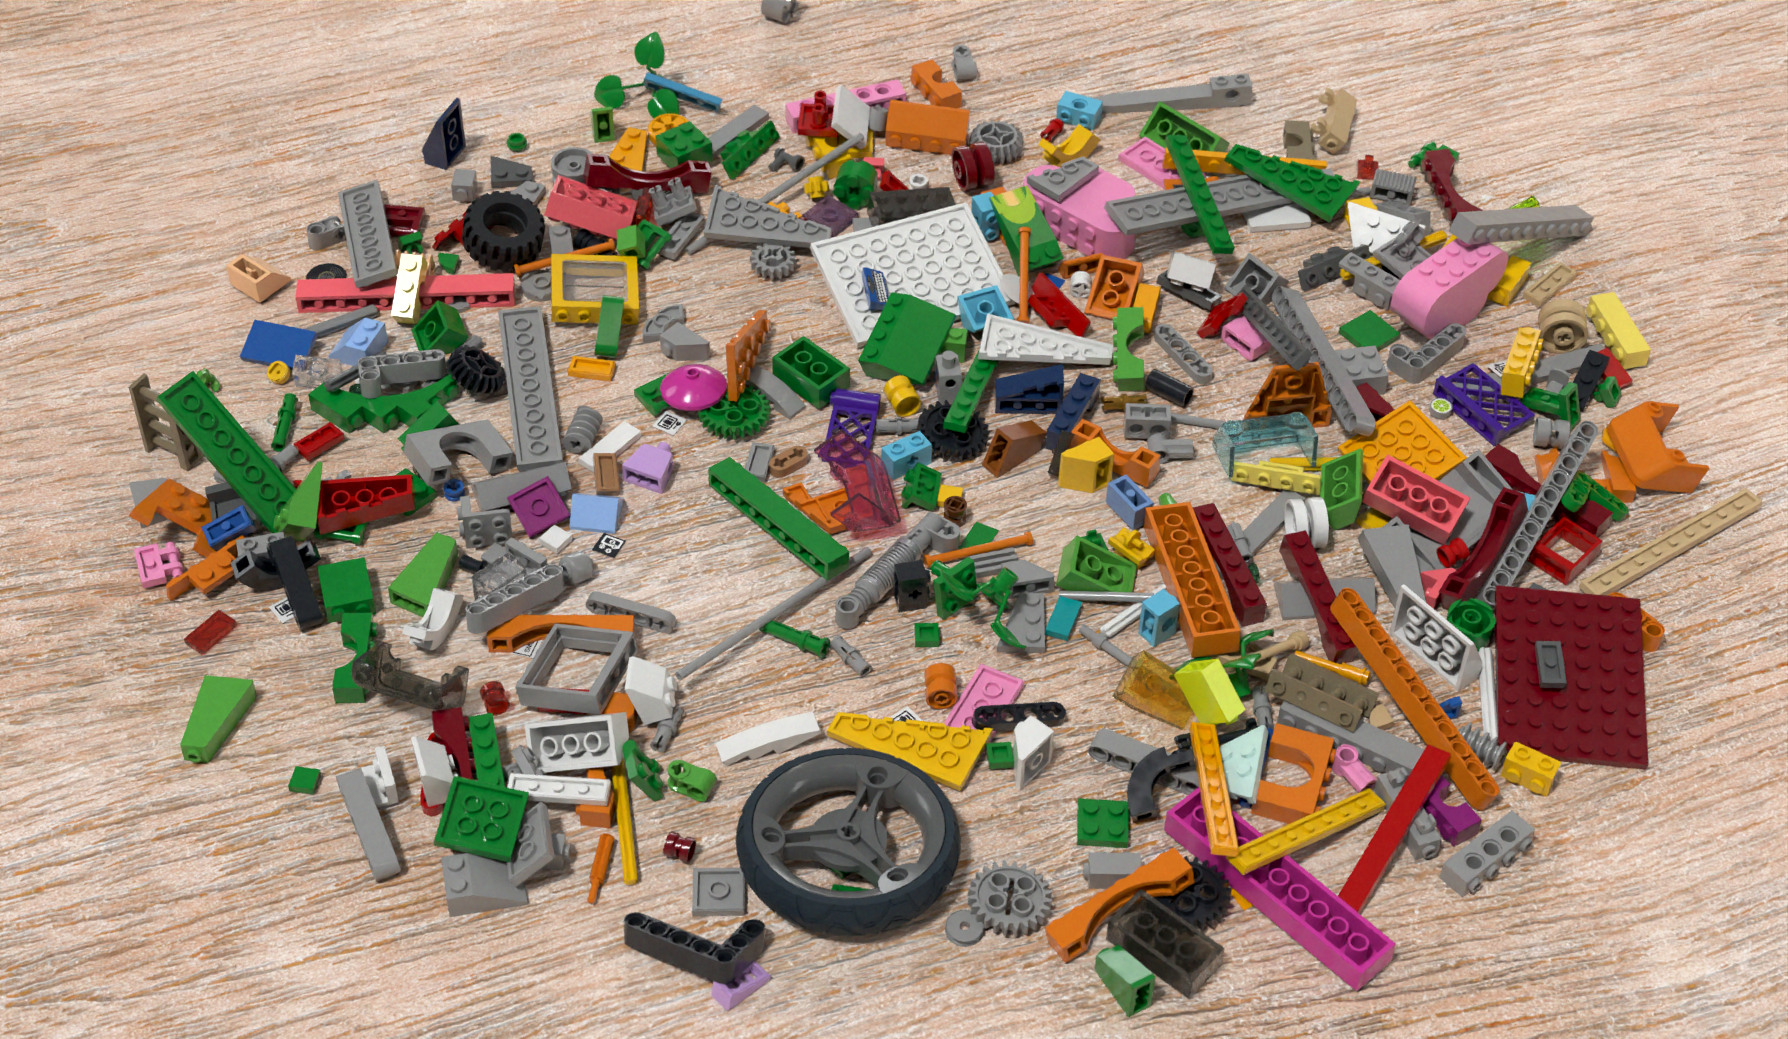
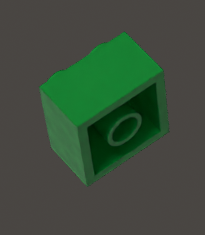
M690 121L655 136L657 156L670 168L678 166L687 160L708 161L709 163L713 161L712 142Z

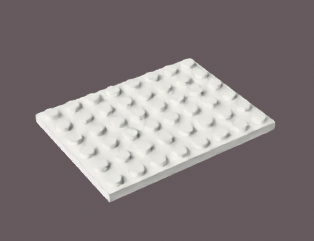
M966 202L810 244V250L857 348L866 345L883 310L869 311L862 280L863 267L883 272L888 297L891 292L915 296L956 315L955 320L961 319L957 300L958 296L991 286H998L1007 306L1015 304V301L1010 299L1001 287L1000 280L1003 273Z

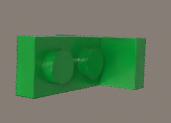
M1569 382L1559 393L1531 387L1524 394L1523 398H1520L1521 403L1526 407L1560 415V420L1570 421V431L1581 421L1578 387L1575 383Z

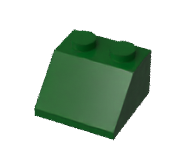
M439 300L411 329L419 351L441 350L445 355L450 354L469 338L458 309Z

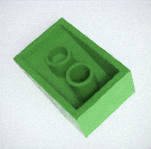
M323 462L316 463L304 477L286 505L281 509L279 515L275 516L273 528L277 529L276 533L284 532L285 537L292 535L294 540L304 542L316 529Z
M1077 535L1063 548L1056 585L1067 591L1132 592L1137 564Z

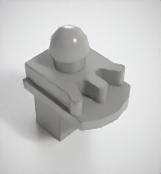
M1551 368L1546 390L1559 393L1568 384L1571 373H1567L1563 369Z

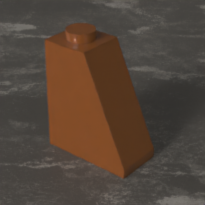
M1032 420L998 427L982 466L996 477L1004 475L1039 452L1047 432Z

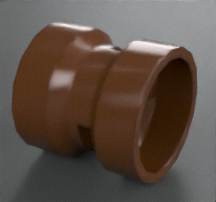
M960 496L948 497L944 502L945 512L943 517L962 527L966 522L967 502Z

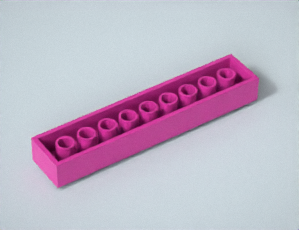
M1200 787L1166 813L1164 826L1166 833L1195 857H1198L1202 863L1208 860L1209 868L1217 865V873L1224 872V879L1229 880V885L1354 990L1358 991L1391 962L1396 943L1288 855L1243 875L1226 859V856L1211 854ZM1231 809L1238 847L1264 836Z

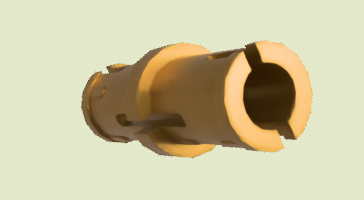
M1121 394L1115 397L1104 396L1101 398V404H1104L1101 408L1103 411L1116 409L1125 411L1126 403L1147 404L1148 402L1144 401L1147 399L1146 394L1134 396Z

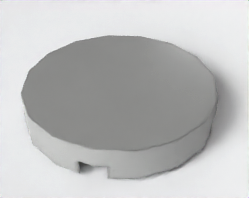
M546 268V270L538 269L523 275L521 290L526 298L538 302L551 300V268Z

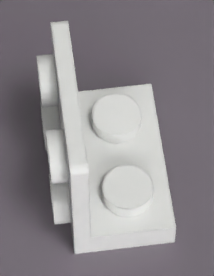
M385 746L375 748L376 758L372 759L373 765L361 768L377 808L399 802Z

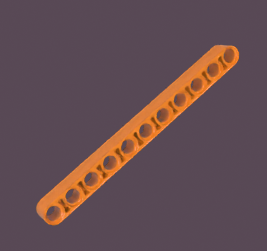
M1343 588L1330 606L1332 614L1425 743L1451 753V759L1445 770L1469 804L1477 810H1485L1499 794L1498 784L1360 595L1351 588Z

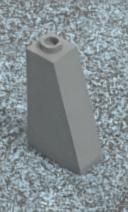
M1409 524L1363 529L1358 536L1359 544L1394 608L1396 607L1400 586L1403 584L1426 602Z

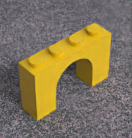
M1452 234L1443 247L1458 237ZM1512 255L1507 261L1502 278L1488 293L1487 299L1507 307L1527 280L1531 262Z

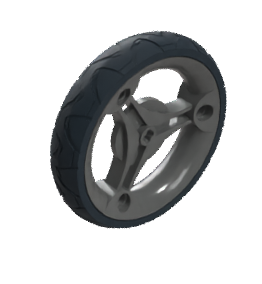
M833 748L796 757L794 760L792 759L768 774V777H765L758 784L744 804L737 826L736 849L745 880L758 898L773 912H776L777 915L797 926L818 933L837 936L870 935L880 931H888L912 921L913 918H917L931 907L946 891L947 885L952 881L959 862L961 836L958 819L951 802L934 780L921 769L887 753L869 749L862 750L861 748ZM855 791L856 797L845 809H838L824 814L812 826L794 830H783L778 824L792 807L810 797L827 792ZM865 803L870 805L867 812L862 811ZM901 806L918 824L922 833L923 845L921 855L916 863H905L896 866L885 853L887 848V832L881 821L877 819V815L881 808ZM789 860L820 861L825 866L834 870L854 871L871 882L876 888L863 891H837L818 887L794 875L787 869L784 862Z

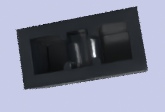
M922 560L894 564L893 596L899 613L926 608L927 598H930V590L927 583L931 582L929 569H925Z

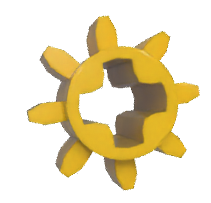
M823 176L809 177L808 183H804V193L810 194V199L824 198L825 192L830 191L829 182L824 181Z

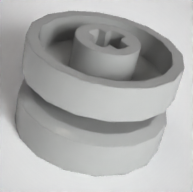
M568 147L556 152L551 158L553 186L557 175L586 184L583 176L586 156L593 153L581 147Z

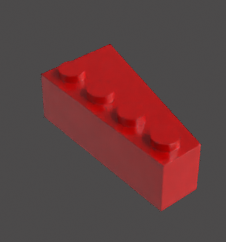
M412 474L321 480L317 511L320 534L415 510V489Z

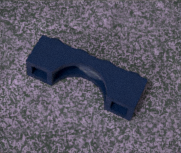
M1083 373L1079 374L1047 429L1045 449L1060 454L1069 449L1071 431L1081 421L1085 411L1091 412L1099 399L1101 379Z

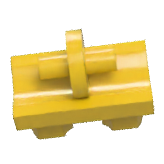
M1123 527L1117 535L1108 539V544L1114 548V553L1121 557L1126 556L1131 562L1137 564L1136 569L1143 567L1147 560L1155 554V549L1140 539L1141 533L1137 530L1130 532Z

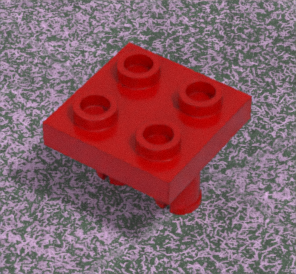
M816 91L814 94V104L801 103L797 129L798 135L838 137L839 132L831 127L834 105L826 104V92Z

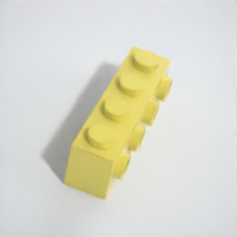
M1615 292L1591 296L1586 307L1587 316L1591 318L1597 332L1603 337L1605 345L1609 347L1622 367L1628 369L1647 365L1651 349Z

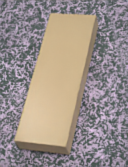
M1559 262L1524 291L1522 298L1540 308L1575 279L1577 271Z

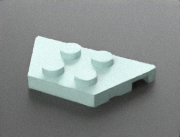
M1261 725L1219 747L1230 798L1237 799L1242 797L1246 798L1248 803H1256L1268 737V730L1265 725Z

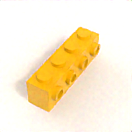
M1519 327L1502 372L1501 395L1523 398L1526 387L1530 386L1536 363H1538L1540 352L1543 349L1544 339H1540L1541 330H1535L1531 327Z

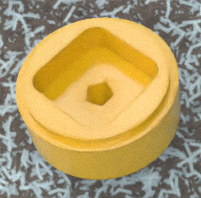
M282 361L271 363L267 369L268 378L275 384L285 383L291 374L290 368Z

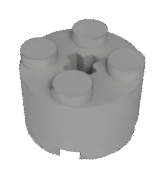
M762 0L761 13L769 18L788 24L791 13H796L799 3L796 0Z

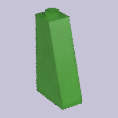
M436 532L388 587L390 603L423 617L429 606L433 588L445 589L458 558L456 540Z
M204 676L180 744L184 760L210 762L256 699L257 693L253 680Z

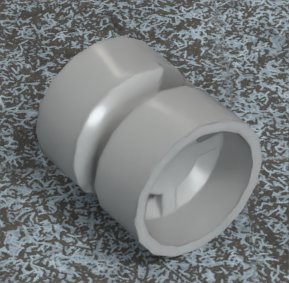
M1537 417L1533 432V445L1547 447L1551 444L1552 448L1563 449L1569 438L1570 421L1556 419L1552 422L1549 418ZM1552 430H1555V436H1551Z

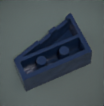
M1063 364L995 379V413L1056 414L1063 401Z

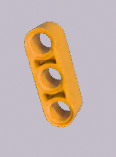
M1140 283L1133 307H1143L1144 333L1150 334L1160 298L1161 286Z

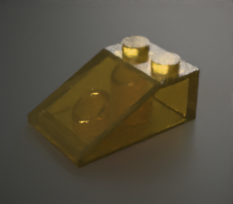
M1144 650L1132 657L1112 697L1129 708L1180 730L1185 728L1193 712L1174 676L1177 671Z

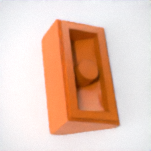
M1103 253L1063 261L1058 267V272L1063 279L1070 278L1072 274L1078 271L1096 272L1101 254L1103 255Z

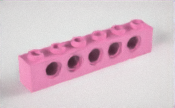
M898 79L849 90L870 107V112L871 108L876 105L889 109L890 99L906 101V92ZM836 93L826 95L827 105H834ZM814 98L785 104L786 121L793 134L797 133L801 103L814 104Z

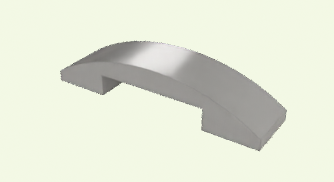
M756 365L750 369V379L745 382V385L753 386L754 390L760 389V393L765 394L766 398L774 403V409L791 420L805 409V404L775 375Z

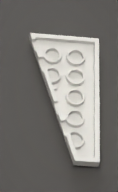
M987 314L978 359L1110 365L1113 345Z

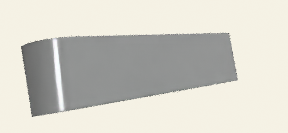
M556 564L546 565L466 606L467 630L472 634L485 633L561 594L564 591L562 567Z
M1104 728L1098 730L1088 749V753L1099 762L1132 774L1137 764L1146 755L1159 748ZM1166 751L1167 756L1172 755L1170 752ZM1196 764L1194 767L1164 775L1158 780L1157 784L1189 795L1199 787Z
M358 768L336 776L340 792L375 881L401 873L397 857L362 769Z

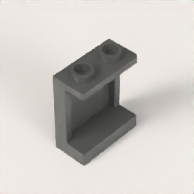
M228 482L205 487V493L210 502L212 521L243 505L257 528L256 531L245 537L263 533L260 519Z

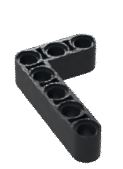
M633 912L624 917V943L633 949L717 983L729 984L735 981L764 951L765 924L756 919L747 920L720 945L643 913Z

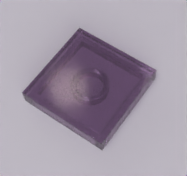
M828 195L802 216L808 220L830 227L832 229L831 238L852 225L853 218H859V213Z

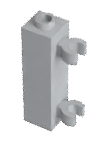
M1404 767L1377 776L1374 791L1386 803V812L1390 809L1409 777ZM1423 807L1403 839L1414 860L1431 858L1438 854L1442 840L1435 828L1437 822L1433 815H1427Z

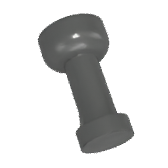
M779 147L774 153L775 160L768 168L774 172L777 167L786 161L790 163L791 169L800 171L804 165L805 158L799 154L792 156Z

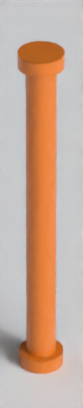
M1020 227L1018 229V234L1020 235L1019 317H1017V321L1029 324L1030 319L1027 317L1028 257L1031 228Z
M608 239L609 242L565 254L594 255L608 250L613 252L616 249L613 239ZM551 257L520 266L518 264L514 265L517 277H520L523 273L551 266Z
M1027 531L1024 535L932 556L926 554L923 555L924 565L928 569L936 560L943 563L1022 544L1033 545V537L1031 532Z

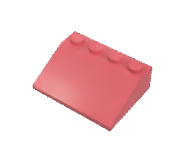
M557 175L544 216H547L549 220L554 222H566L572 228L587 229L594 235L603 234L609 236V239L617 242V230L631 225L637 201Z

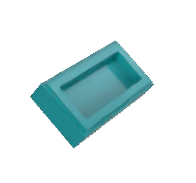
M1059 596L1045 629V635L1068 641L1081 611L1082 602Z

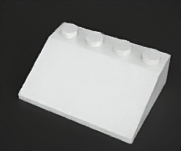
M1405 584L1400 586L1390 634L1458 692L1477 680L1483 663L1475 644Z

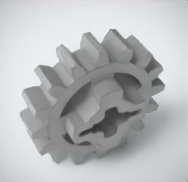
M764 244L762 247L757 245V250H752V255H750L751 270H755L756 275L762 274V278L770 276V279L773 280L774 276H777L781 279L782 274L788 276L789 271H794V266H796L795 252L790 251V246Z

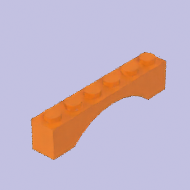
M518 615L487 631V643L489 652L513 653L530 643L545 640L546 635L549 634L554 624L634 632L635 635L634 615Z
M614 692L602 714L626 712L628 731L630 733L635 729L638 713L626 693ZM605 767L586 768L587 778L606 780L604 775ZM611 788L607 806L576 804V815H580V824L582 826L611 829L615 813V798Z
M1174 847L1167 852L1159 854L1156 859L1138 867L1135 872L1124 879L1117 880L1108 889L1098 892L1090 900L1074 907L1063 917L1053 920L1045 927L1048 943L1065 963L1069 962L1088 949L1091 938L1097 928L1119 908L1143 898L1174 896L1193 884L1192 867Z

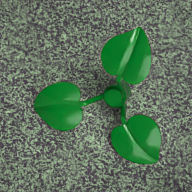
M652 32L638 41L634 49V55L640 65H646V69L651 74L663 77L656 70L651 69L660 68L665 59L661 37L658 32ZM605 76L596 85L594 97L604 107L618 108L625 101L623 90L644 86V80L642 83L622 86L619 76ZM669 89L653 91V99L647 104L648 112L653 118L664 114L680 115L679 102L673 91Z
M1004 567L996 577L993 576L988 582H978V588L974 591L967 590L957 579L945 574L943 569L940 571L947 587L959 598L972 602V597L982 591L1000 605L994 623L990 624L991 628L1004 642L1023 650L1026 649L1027 646L1021 645L1011 631L1002 626L1000 622L1004 608L1008 609L1010 607L1007 601L1012 593L1010 589L1019 580L1013 571Z
M1274 629L1252 632L1240 637L1241 657L1222 664L1223 668L1235 667L1236 671L1228 673V676L1239 697L1251 693L1247 680V669L1252 670L1255 662L1261 658V653L1246 655V646L1251 641H1256L1265 636L1273 637ZM1211 656L1194 658L1182 663L1170 674L1171 678L1190 662L1211 660Z

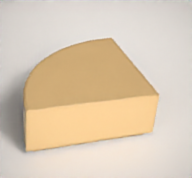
M1380 704L1372 710L1369 724L1384 730L1393 727L1394 720L1384 705Z

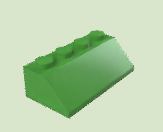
M1161 101L1158 102L1139 134L1140 137H1147L1163 148H1167L1165 143L1167 135L1186 136L1192 150L1225 152L1230 142Z

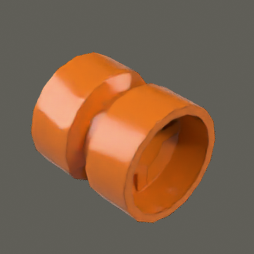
M946 663L930 665L924 672L926 703L934 709L950 708L958 700L955 669Z

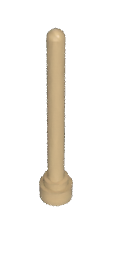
M1298 630L1291 633L1286 641L1252 654L1261 653V658L1256 661L1258 662L1289 649L1300 651L1308 647L1309 638L1304 631ZM1226 667L1224 670L1228 674L1235 671V667Z

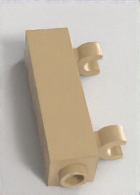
M1330 88L1325 90V95L1328 97L1322 94L1319 95L1318 101L1325 105L1328 104L1325 119L1319 117L1317 120V124L1320 126L1312 123L1310 129L1313 133L1320 134L1318 144L1333 155L1347 142L1357 102L1355 97L1342 88L1335 95Z

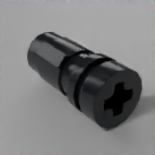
M587 229L581 230L574 239V246L578 249L605 243L604 240H598V237L591 234ZM611 250L594 255L617 256L618 254L617 251L611 252Z

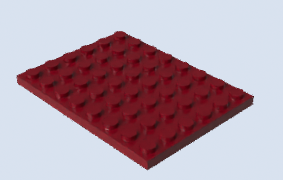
M1496 585L1497 745L1500 746L1502 743L1507 742L1506 756L1514 742H1518L1561 762L1646 770L1648 767L1640 599ZM1536 641H1561L1567 682L1565 688H1540L1534 647Z

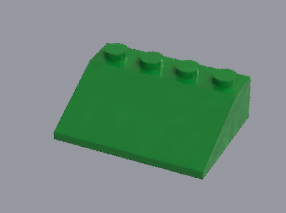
M891 292L858 359L865 375L886 380L901 375L908 377L911 384L924 386L935 363V356L939 355L956 319V315L915 296Z

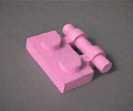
M174 542L166 543V548L160 550L157 543L134 549L143 589L167 583L166 576L172 575L175 578L184 573L183 564L179 562L180 552ZM168 560L170 563L163 565L162 561Z

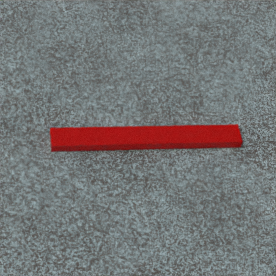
M1427 744L1344 884L1338 897L1359 914L1449 763L1451 753Z

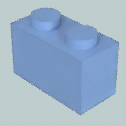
M1127 474L1108 483L1106 503L1132 530L1143 526L1145 507H1153L1154 502Z

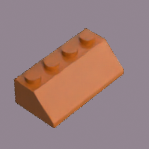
M890 99L885 146L952 155L953 148L968 145L970 110Z

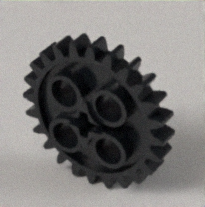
M947 400L944 401V405L936 401L935 406L929 404L928 409L924 408L919 416L916 429L932 444L934 449L933 455L939 452L942 459L947 455L950 461L954 457L962 461L963 456L970 460L971 455L977 457L979 452H983L990 432L987 431L989 425L984 424L985 418H979V411L974 413L966 432L962 433L943 428L944 420L952 406Z
M1185 856L1184 859L1192 867L1194 883L1174 896L1148 897V907L1153 908V916L1160 915L1161 923L1168 920L1169 928L1177 924L1181 932L1185 926H1188L1190 932H1193L1194 926H1198L1203 931L1204 924L1212 928L1214 920L1221 922L1222 914H1227V908L1230 906L1231 888H1229V880L1224 879V872L1217 873V865L1209 868L1208 860L1200 864L1198 863V857H1195L1193 862H1189L1188 857Z

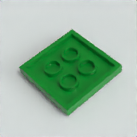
M454 776L434 839V846L510 862L529 798V792Z

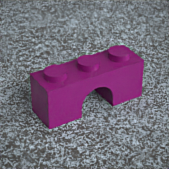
M1441 775L1424 803L1423 808L1427 815H1433L1437 822L1435 827L1439 830L1441 836L1455 847L1478 835L1482 819L1467 802L1459 806H1449L1442 802L1446 800L1450 784Z

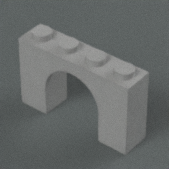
M488 419L407 434L404 454L428 486L449 482L452 463L443 451L457 449L469 452L479 459L489 474L509 470L513 451Z

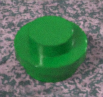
M513 133L508 137L507 147L510 150L521 151L526 148L527 140L523 134Z

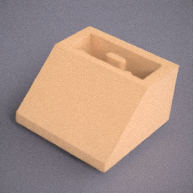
M244 254L226 265L230 284L259 303L291 281L290 276L264 260Z

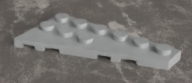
M718 185L714 187L704 228V238L810 248L811 243L829 239L832 235L830 227L811 220H801L795 214H785L780 212L779 208L752 198L740 197L734 191H724Z

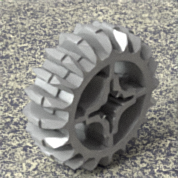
M1000 120L983 121L982 125L977 124V127L973 128L969 140L970 144L980 141L986 143L992 155L994 165L995 163L1003 165L1004 162L1010 163L1011 160H1016L1017 156L1021 155L1022 148L1024 147L1023 134L1020 132V129L1015 127L1013 123L1008 124L1007 121L1000 122Z

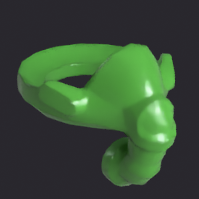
M203 368V370L197 372L198 377L206 386L208 383H211V390L214 392L219 391V381L208 369Z

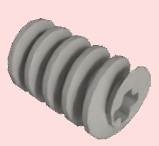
M589 406L578 407L563 439V446L571 453H580L591 448L597 431L603 422V417L599 412Z
M1472 722L1462 726L1458 731L1481 762L1484 760L1485 767L1493 765V771L1496 772L1506 757L1507 742L1498 746V737L1489 741V732L1480 736L1481 728L1478 727L1472 731Z

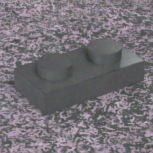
M1536 641L1534 647L1540 688H1565L1567 682L1561 641Z

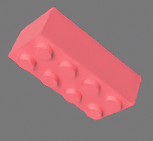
M1387 455L1366 489L1362 502L1391 518L1398 516L1405 525L1409 524L1410 528L1445 545L1464 513L1470 497Z

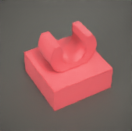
M864 157V161L876 169L877 178L880 180L881 172H884V158Z

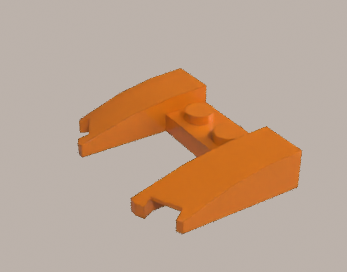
M1557 448L1551 449L1549 453L1544 455H1535L1538 482L1541 485L1559 455ZM1601 450L1600 455L1605 479L1594 480L1623 503H1632L1636 487L1631 482L1621 459L1608 454L1609 452Z

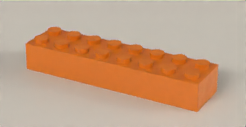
M1191 502L1145 507L1144 530L1150 546L1155 549L1154 557L1167 592L1176 597L1180 603L1178 622L1191 657L1239 651L1241 630Z

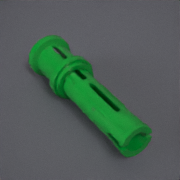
M774 620L759 629L761 632L771 634L797 645L801 651L808 650L813 652L819 658H824L830 648L831 642L829 638H821L813 635L812 631H800Z

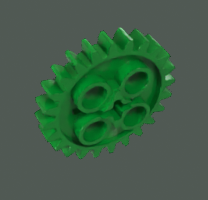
M727 385V392L721 401L709 408L698 410L699 422H702L703 428L708 427V433L715 431L716 437L724 434V439L732 435L733 440L736 439L737 435L744 439L746 433L753 436V430L761 432L760 427H766V422L770 420L769 415H771L769 400H766V395H761L760 389L753 391V386L745 388L744 393L740 394L738 401H729Z

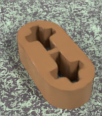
M794 446L774 456L769 461L770 474L776 478H783L804 467L808 463V451L802 446Z

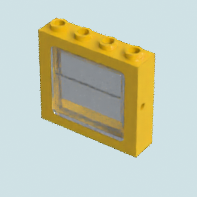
M551 254V322L599 323L602 296L609 295L624 298L621 324H638L637 256Z

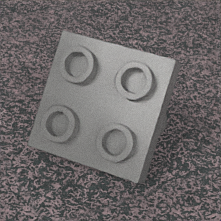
M679 177L675 178V183L673 179L668 182L673 193L665 196L660 185L655 186L656 191L654 187L649 190L653 198L654 216L658 226L670 224L677 218L687 217L694 211H697L691 186L684 188Z

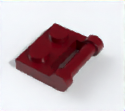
M384 204L388 225L411 227L388 226L390 235L406 236L420 231L425 217L424 207Z

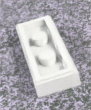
M623 421L579 458V464L594 473L593 453H616L617 457L641 437V431Z

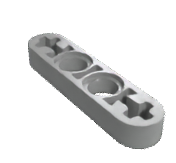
M1168 324L1156 326L1154 333L1156 343L1196 383H1209L1212 379L1213 369L1172 326ZM1178 345V346H1180V347H1182V348H1181V349H1173L1172 346ZM1186 358H1191V359H1193V360H1195V361H1194V362H1186L1184 359H1186Z
M592 592L585 604L589 611L597 615H634L635 625L662 633H669L676 623V617L667 610L602 592Z

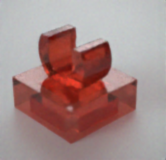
M1365 155V160L1358 159L1357 179H1374L1376 169H1378V161H1373L1374 155Z

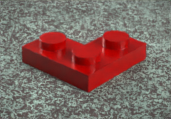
M1242 292L1215 306L1196 332L1201 339L1218 333L1221 329V323L1226 321L1229 316L1240 314L1244 309L1243 305L1248 299L1246 295Z

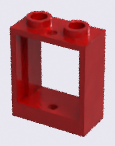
M1563 517L1535 543L1530 552L1528 562L1567 586L1598 557L1603 540ZM1562 538L1583 551L1584 554L1575 563H1572L1550 548Z

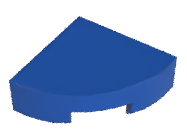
M1460 696L1450 698L1440 704L1449 719L1458 718L1462 705Z

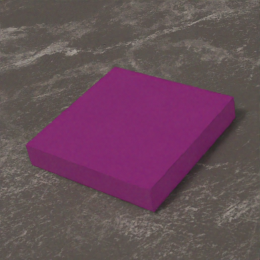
M548 476L507 497L529 539L551 528L553 525L570 518L567 508Z

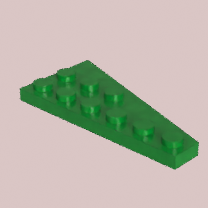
M1239 144L1234 145L1224 160L1329 223L1360 184V181L1353 179V182L1342 179L1343 176L1337 174L1330 176L1324 174L1321 169L1295 161L1290 163L1281 161L1280 157L1275 155L1271 158L1262 155L1258 150Z

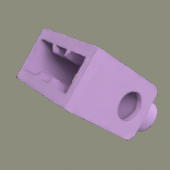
M660 442L657 447L643 444L623 463V481L662 494L673 471V454L670 452V445L665 442Z

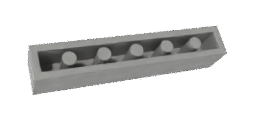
M1284 701L1279 710L1278 724L1334 738L1333 749H1337L1343 744H1349L1357 749L1358 759L1363 764L1382 773H1388L1391 770L1395 771L1404 767L1407 774L1410 775L1425 750L1360 719L1353 733L1287 701Z

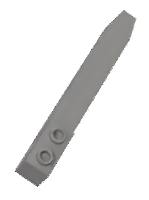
M1249 73L1209 77V84L1112 93L1095 97L1094 99L1103 101L1102 112L1104 113L1150 112L1155 109L1159 101L1174 110L1251 105L1252 83Z

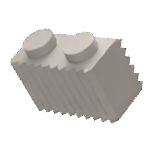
M1378 168L1373 179L1370 198L1410 206L1417 178L1416 176L1396 174L1395 172L1392 173L1391 171Z

